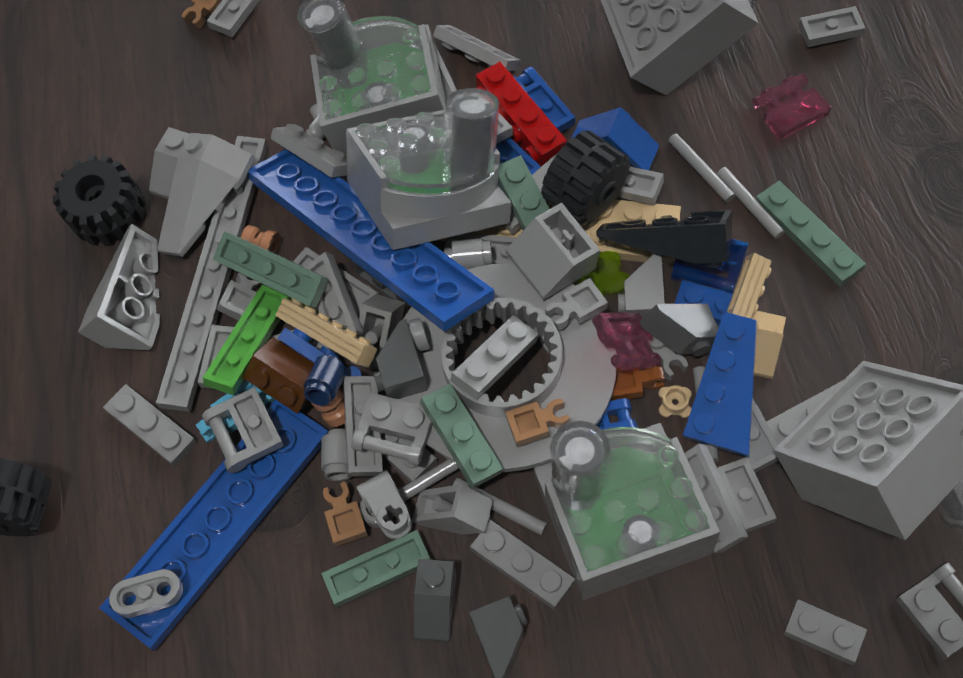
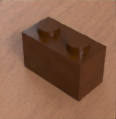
M272 337L252 356L243 379L298 414L310 402L304 395V383L314 363Z

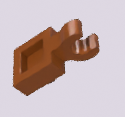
M638 362L617 365L611 401L623 398L634 399L644 397L643 388L657 390L665 387L663 368L652 367L639 371Z

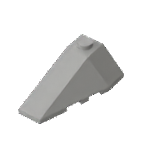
M190 133L178 156L157 248L160 254L184 256L205 230L204 222L214 210L219 212L225 205L222 200L233 188L237 191L244 182L255 159L254 155L215 135Z
M133 224L128 227L85 312L78 333L105 348L150 350L152 348L160 325V314L156 313V300L159 299V289L156 288L155 273L158 272L157 239Z

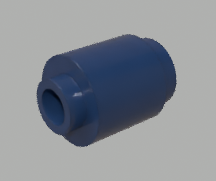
M323 355L316 359L304 383V395L311 403L324 406L336 397L347 373L345 365L339 358L332 355Z

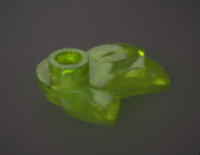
M603 251L599 253L595 270L576 280L575 286L590 278L604 296L605 292H618L624 289V281L630 275L619 271L621 258L618 252Z

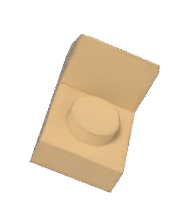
M757 311L755 315H752V319L757 320L754 375L772 379L783 340L786 317Z

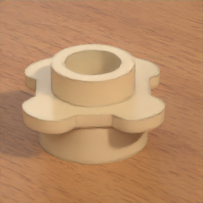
M681 386L662 387L658 393L661 398L659 414L664 418H668L671 415L688 418L692 409L689 406V399L692 395L691 391L687 387ZM677 400L678 404L674 405L672 401Z

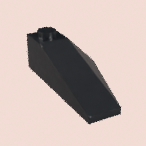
M732 210L692 212L690 217L683 220H677L672 215L661 216V218L652 220V224H646L644 219L604 223L598 228L596 234L598 238L694 264L704 263V267H720L723 265V262H728L731 255Z

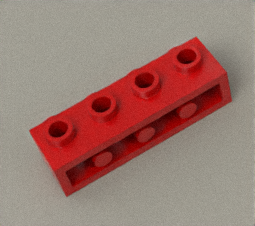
M500 61L475 75L477 86L475 93L480 92L513 127V136L510 138L541 167L567 143L566 138Z

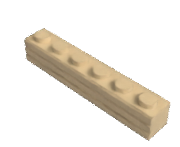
M756 253L746 256L727 309L728 313L752 318V315H755L758 310V298L762 296L765 290V286H763L764 281L771 273L770 259Z
M283 298L275 316L355 364L365 367L370 366L377 348L370 345L372 341L362 336L360 338L356 337L357 332L348 328L344 330L343 324L334 320L332 322L329 321V316L320 312L317 314L315 308L308 305L303 306L302 302L293 298L292 300Z

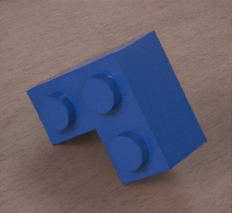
M622 107L579 120L572 137H575L582 131H592L630 158L631 167L649 170L659 148V144Z

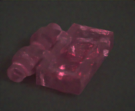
M804 73L796 77L793 75L783 79L782 84L774 88L768 87L762 90L759 96L752 99L756 109L767 106L769 110L764 113L763 120L780 140L830 114L832 107L815 87L805 92L801 89L802 86L808 84V78ZM788 94L791 99L781 103L779 98Z
M599 313L591 320L597 330L599 340L606 348H615L617 354L611 358V364L615 368H620L621 370H633L636 367L639 369H650L660 363V355L653 352L649 345L654 340L652 335L640 325L639 321L642 319L640 313Z

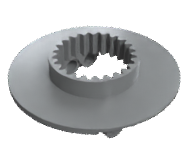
M488 264L467 269L494 289L495 299L445 332L413 307L409 309L403 320L406 319L408 323L409 320L420 317L430 349L421 352L416 350L427 391L399 400L420 405L422 397L451 383L503 467L502 472L530 469L551 462L558 458L559 443L566 435L576 431L591 433L607 410L615 386L617 368L616 350L610 328L603 314L599 313L580 324L573 317L569 319V323L564 329L557 330L554 321L561 318L562 315L556 313L548 317L545 314V308L553 302L563 303L562 293L574 287L573 283L542 300L515 264ZM514 315L539 333L538 338L551 360L548 363V373L542 375V384H534V393L524 390L521 399H518L513 394L510 395L508 402H504L501 396H497L491 402L489 401L488 394H483L476 400L450 381L452 372L455 370L454 355L458 354L457 344L464 343L463 334H472V326L483 328L484 320L495 324L498 317L505 323ZM563 399L564 408L556 410L553 414L557 417L569 415L570 424L563 428L549 426V437L516 447L505 412L538 401L542 410L547 408V405L552 400ZM432 424L426 444L440 455L454 461Z

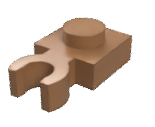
M190 0L193 6L183 12L182 18L188 24L195 18L192 23L199 30L204 26L207 14L211 15L222 0Z
M563 399L552 400L547 405V408L542 410L538 401L505 412L516 447L549 437V426L563 428L570 424L569 415L557 417L553 414L556 410L564 408Z
M345 482L340 483L342 494L339 497H332L328 487L323 489V496L329 506L333 507V509L324 513L335 547L368 536L357 501L348 503L351 493Z

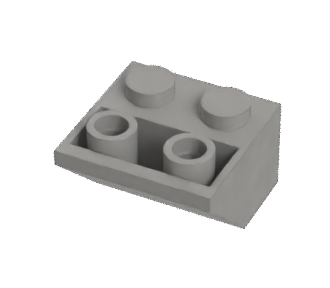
M562 203L535 217L506 249V254L542 300L595 270L600 253L597 245Z

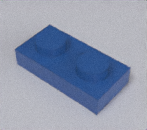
M682 280L674 304H708L716 324L720 325L723 313L727 312L733 294Z

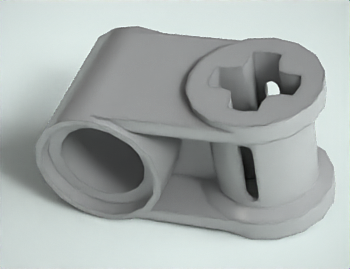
M387 470L356 486L366 507L373 514L387 538L395 540L410 533L412 521L407 507ZM396 516L400 522L394 524L390 521V518Z

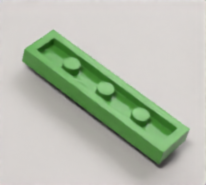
M261 285L202 377L204 386L233 396L235 395L244 380L243 378L252 356L266 344L280 321V318L275 315L283 298L291 300V297L268 286Z

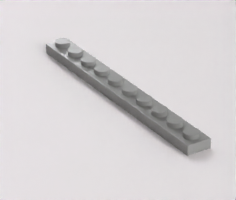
M237 136L235 146L254 155L255 159L251 167L264 161L268 148L266 139ZM247 175L237 191L232 188L222 200L225 204L219 212L214 210L156 400L159 408L185 412L191 411L211 325H216L220 312L216 308L228 285L232 271L231 268L214 261L213 257L224 231L241 237L256 189V185L253 184Z

